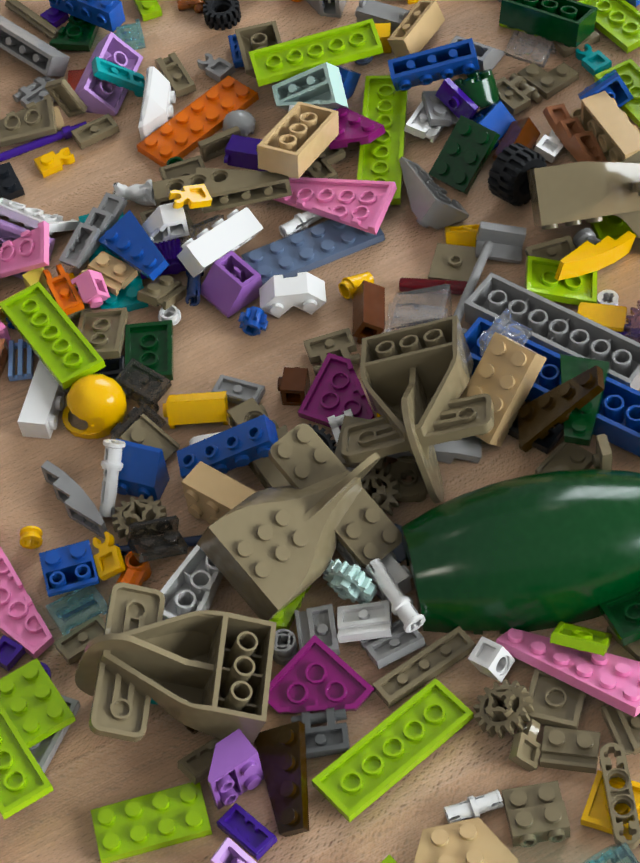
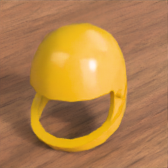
M89 374L72 384L66 396L67 406L63 411L62 420L66 429L75 437L99 439L108 436L121 427L126 416L127 403L125 392L113 378L106 375ZM71 411L79 419L85 420L88 423V427L84 430L73 427L68 421L69 412Z

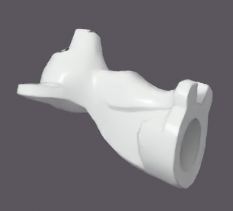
M148 179L145 184H133L129 187L119 182L113 184V195L125 198L126 201H134L137 204L156 206L151 179Z

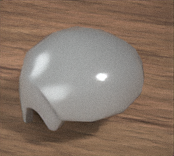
M234 110L225 116L223 131L238 126L241 136L247 137L250 132L251 134L254 133L256 120L251 113L245 110Z

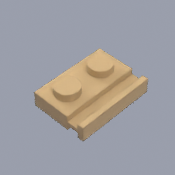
M104 251L100 252L88 264L86 270L81 271V274L88 269L101 272L108 292L116 296L121 289H125L138 276V271L132 266Z

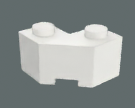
M174 202L159 205L141 225L153 243L158 244L159 242H167V240L190 235L183 207L174 209Z
M308 272L297 273V277L283 278V275H274L259 288L260 308L277 318H280L293 306L312 315L326 303L325 281Z

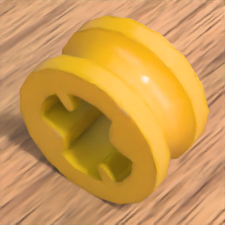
M36 526L23 527L20 530V545L26 549L40 547L43 543L42 529Z

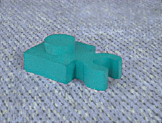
M589 44L584 45V52L578 48L575 49V56L578 60H581V66L593 76L612 67V61L599 50L593 52Z

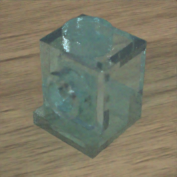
M135 19L136 23L116 27L117 32L113 34L132 49L146 48L139 19Z

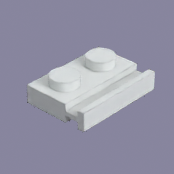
M422 101L406 123L404 131L422 139H425V137L431 139L430 142L433 143L444 126H429Z
M389 600L337 607V638L339 643L392 637V611Z

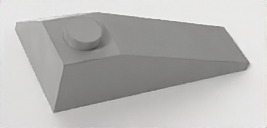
M401 156L399 162L411 209L417 217L416 221L425 228L431 226L438 230L466 220L469 217V214L455 199L451 202L450 198L446 196L447 191L434 183V179L421 166Z

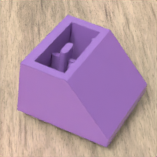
M230 251L213 263L201 285L200 294L229 318L260 297L261 275L236 253Z
M237 729L215 745L208 783L215 806L219 810L224 806L233 804L238 796L247 790L255 789L264 780L258 752L240 729Z

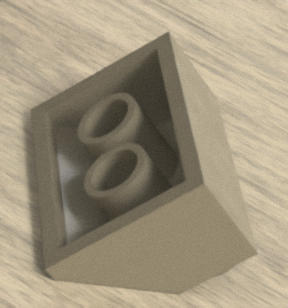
M276 21L235 29L246 74L254 78L256 77L249 51L282 43ZM282 81L274 82V83H271V84H269V85L276 84V83H279V82H282Z

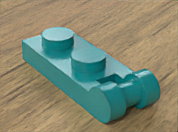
M95 56L91 62L93 76L113 83L118 87L131 90L137 97H143L145 79L142 74Z

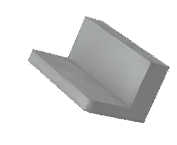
M481 221L476 235L475 256L479 257L485 241L489 240L494 245L488 259L520 264L526 228Z

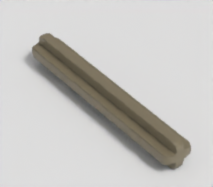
M6 0L5 6L50 39L57 38L59 29L18 0Z

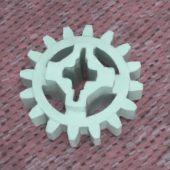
M339 559L331 560L323 573V579L328 581L327 585L333 588L334 592L341 599H350L353 603L357 601L359 604L370 603L377 593V586L371 583L372 578L366 576L361 567L354 563L349 565L347 561L342 563Z

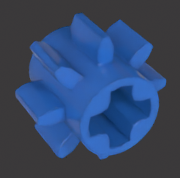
M249 307L246 309V312L240 313L238 321L241 323L239 328H242L243 332L247 335H260L261 330L266 331L269 322L266 320L267 314L259 307Z

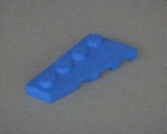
M131 210L98 240L102 247L152 281L169 266Z

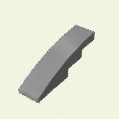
M106 192L98 208L93 207L84 223L79 222L59 261L80 269L101 245L98 240L118 221L128 203L126 199Z
M475 436L434 445L437 460L440 462L451 464L454 458L479 463L482 458L481 439ZM409 451L388 455L387 457L397 459L401 456L413 455Z
M47 460L41 466L46 482L53 485L57 499L65 504L68 516L105 539L104 532L107 531V528L95 504L69 475Z

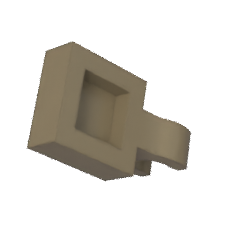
M531 719L529 725L522 723L523 730L517 729L518 733L514 734L509 756L510 760L529 772L537 769L542 744L536 741L540 731V723L534 719Z

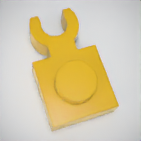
M69 147L61 149L57 154L51 151L33 159L43 178L63 170L62 165H70L75 162L74 155L70 153Z
M205 184L183 186L182 191H170L168 197L169 200L176 199L173 203L174 209L182 208L184 205H188L189 209L211 206L212 198Z
M107 531L104 532V543L97 537H94L92 540L94 547L99 549V553L93 555L98 576L103 581L126 570L121 550L118 546L114 545V536Z

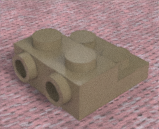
M558 780L502 790V798L513 847H531L538 842L544 841L560 842L570 837V823L565 803L562 800Z

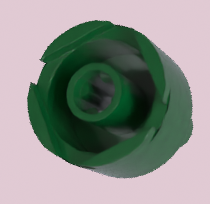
M491 69L480 73L479 70L467 74V78L464 80L462 78L453 80L480 109L499 101L500 95Z

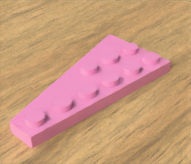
M289 177L292 196L272 200L376 235L397 187L395 182L308 177L297 179Z
M0 546V631L8 638L22 645L25 651L35 659L54 643V639Z
M514 628L509 629L496 639V643L502 645L513 657L633 717L640 713V661L610 653H605L603 656L550 643L549 637Z

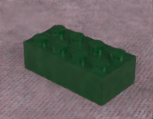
M502 0L499 23L511 29L525 31L529 35H538L548 41H557L567 47L576 48L594 32L598 8L574 0Z

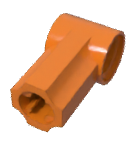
M135 549L128 552L125 556L126 570L120 574L116 584L123 582L142 586L143 582L150 578L152 571L145 551Z

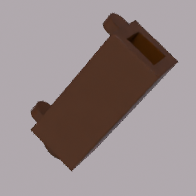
M529 117L513 121L492 156L494 161L505 147H509L513 143H520L532 150L541 133Z
M363 280L353 294L352 336L356 337L358 344L361 345L362 338L381 334L385 330V288Z

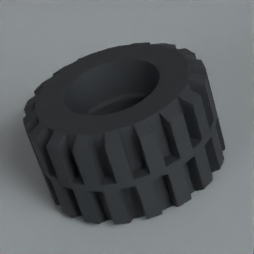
M520 143L510 144L509 147H505L497 155L496 160L492 164L488 178L489 190L493 195L514 206L519 207L527 204L531 200L527 170L547 167L545 158Z

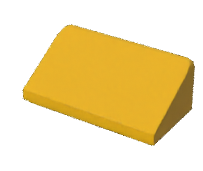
M480 224L445 227L446 244L476 247V235Z
M588 302L579 303L578 314L613 331L624 332L627 307Z

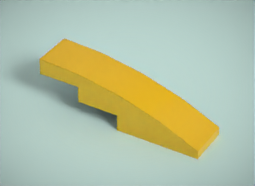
M627 231L617 240L607 236L596 245L589 241L584 242L560 260L555 279L559 281L579 277L615 263L630 253L636 235Z

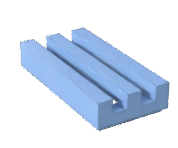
M18 339V343H14V340H9V381L33 378V350L23 339ZM24 348H27V374H23ZM15 349H18L17 375H15Z

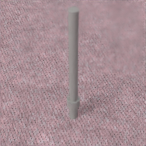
M485 241L453 316L457 315L460 323L465 313L464 302L475 290L494 244L492 241Z

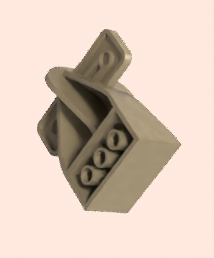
M640 151L621 162L580 161L527 170L534 225L542 226V229L546 230L558 228V223L565 222V226L582 224L581 220L586 219V223L603 221L602 216L615 215L625 221L640 239Z
M457 315L362 338L361 379L374 411L380 414L381 417L347 426L343 431L341 452L345 462L350 464L361 463L375 452L381 458H384L388 455L409 451L415 457L427 491L434 503H440L444 500L443 482L434 445L448 441H458L470 436L484 435L494 427V405L490 395L479 394L460 398L471 379L474 362Z
M305 423L299 424L276 441L268 452L271 462L290 485L267 488L252 494L208 526L197 545L260 619L271 620L307 590L329 566L338 541L363 568H366L368 564L372 567L370 564L372 560L377 558L382 560L402 542L400 530L365 491L361 480L381 459L377 452L369 456L352 471H348L312 427Z
M123 582L115 584L109 597L104 634L87 644L75 674V683L78 688L84 693L93 696L89 720L90 730L99 736L130 742L140 741L147 729L152 698L173 718L190 728L221 740L237 729H240L249 742L253 744L267 718L277 622L215 610L194 611L163 620L165 596L161 591Z

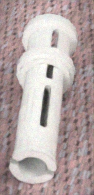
M106 439L103 440L105 452L104 460L101 461V466L104 470L99 513L103 517H112L115 514L114 508L119 471L122 470L124 465L121 462L122 451L126 443L121 440Z
M381 559L372 560L370 562L372 567L368 564L366 569L391 603L392 613L397 615L404 624V631L411 633L419 629L426 621L424 615L419 614L415 609L413 599L403 594Z

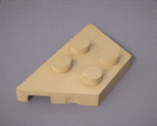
M479 817L423 829L414 863H519V861Z

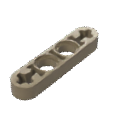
M607 743L600 749L599 763L615 844L620 849L631 851L640 844V824L626 753L621 745ZM609 753H614L616 757V768L612 769L611 759L608 757ZM619 777L626 784L624 787L616 789L609 784V781L612 778ZM619 803H625L631 810L628 814L620 815L614 810V807ZM628 823L629 834L632 835V840H626V837L623 836V824Z

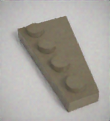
M50 94L44 96V99L37 103L33 101L27 104L25 109L16 113L12 111L6 114L7 116L0 120V147L57 134L53 98Z

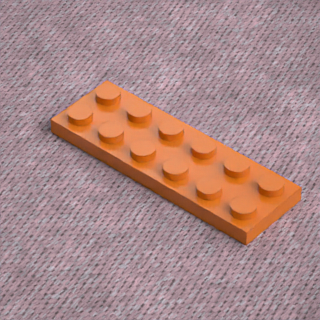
M228 75L138 143V152L161 167L166 166L167 161L172 157L184 158L198 147L199 141L211 137L223 127V120L229 112L246 110L259 100L258 93Z

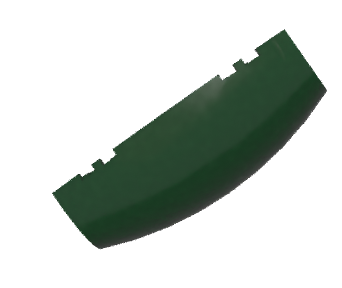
M580 469L525 475L493 483L462 494L428 510L402 526V546L416 589L418 612L424 615L426 619L422 625L423 631L449 633L460 626L463 631H473L475 635H483V631L499 630L500 634H504L511 628L531 632L556 628L559 622L574 624L603 616L600 612L599 604L640 588V473L622 470Z

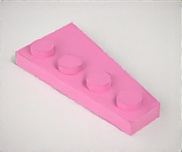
M46 221L38 223V227L32 231L28 229L20 233L21 237L2 243L0 247V279L49 265V224Z

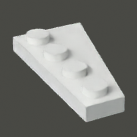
M0 198V216L8 217V220L11 222H21L26 228L35 229L38 227V223L46 221L49 224V235H52L53 232L75 230L79 224V221L74 219L63 221V216L44 214V210L26 208L24 204Z

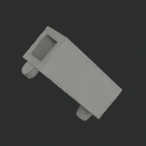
M360 0L359 6L355 11V17H357V22L373 18L374 24L391 23L392 34L410 10L375 0Z

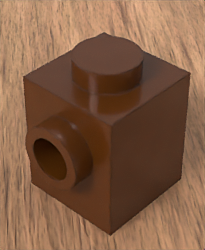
M284 367L283 376L278 378V391L281 393L282 405L301 406L310 389L308 368Z

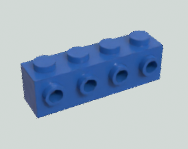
M49 0L51 7L110 32H114L126 21L122 2L119 0Z
M472 38L387 60L391 80L396 91L409 90L414 86L428 85L433 81L445 80L448 77L451 79L453 76L470 74L480 69Z
M263 414L176 451L181 477L184 479L200 461L223 474H227L232 469L244 467L254 460L268 457L269 449L278 441L275 423Z

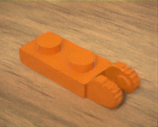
M61 264L56 265V271L59 276L52 278L48 269L43 270L47 286L54 300L67 316L85 309L75 286L71 283L68 272H65Z

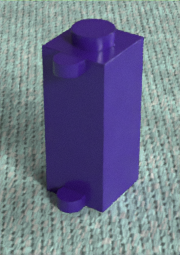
M232 134L225 148L224 163L235 167L266 171L258 169L256 149L262 139Z

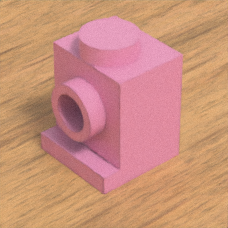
M88 269L71 280L73 285H77L78 294L83 303L89 304L90 308L100 307L103 305V301L110 298L101 272Z

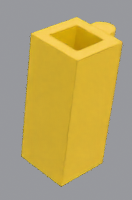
M227 391L169 395L166 403H163V416L168 418L170 429H176V425L223 422V425H229Z

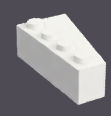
M198 545L193 548L160 590L165 596L163 620L189 612L209 610L223 574Z

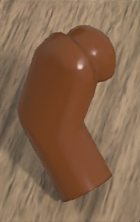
M177 0L179 11L194 8L195 13H203V4H205L203 0Z

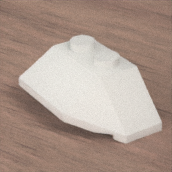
M150 66L146 70L138 125L141 141L169 121L170 118L174 117L172 103L176 102L175 91L171 90L170 82L154 66Z

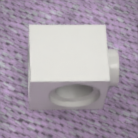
M483 636L468 657V660L481 673L499 682L503 681L515 662L512 655L502 645Z

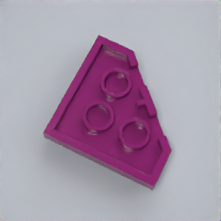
M338 108L336 111H338L339 134L329 144L330 149L348 147V143L358 141L360 145L369 144L386 133L384 125L347 108Z
M328 352L297 412L299 417L330 427L327 417L332 415L337 417L344 414V411L351 409L354 417L374 419L373 411L350 359Z
M314 635L270 681L268 704L278 714H299L307 711L318 713L325 712L326 708L333 707L335 710L357 711L375 689Z

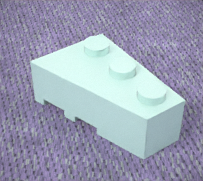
M327 62L272 85L276 106L289 110V105H296L298 101L328 109L349 108L339 67Z

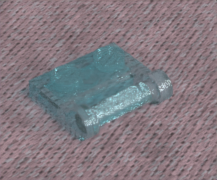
M94 585L75 590L45 606L62 636L70 633V629L101 613L102 615L107 614L108 610L105 599Z

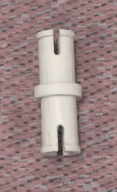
M308 211L302 214L298 213L294 215L292 220L280 225L279 232L283 238L288 237L300 230L307 229L310 224L323 217Z
M497 789L481 796H469L465 801L444 807V812H446L445 816L449 824L471 817H480V814L502 808L504 804L501 802L503 800Z

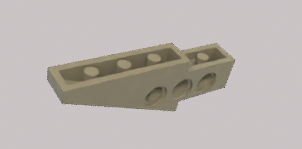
M196 167L195 174L152 182L157 207L176 200H169L168 198L172 190L182 191L183 186L205 184L212 198L211 206L202 207L204 213L292 196L289 177L268 171ZM188 205L183 206L184 211L193 210L189 209Z
M253 397L227 410L231 427H235L263 414L268 417L262 404L258 405ZM272 420L275 423L279 440L288 433L287 426L284 425L279 428L277 423ZM269 456L259 458L248 464L265 489L290 485L271 462Z

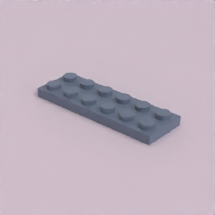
M330 219L241 256L247 264L261 275L262 285H264L274 275H283V278L298 276L297 273L311 271L385 241V236L381 228L374 235Z

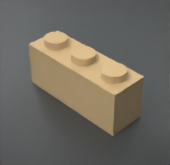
M419 0L387 39L396 58L420 52L428 44L435 32L439 30L445 19L436 0Z

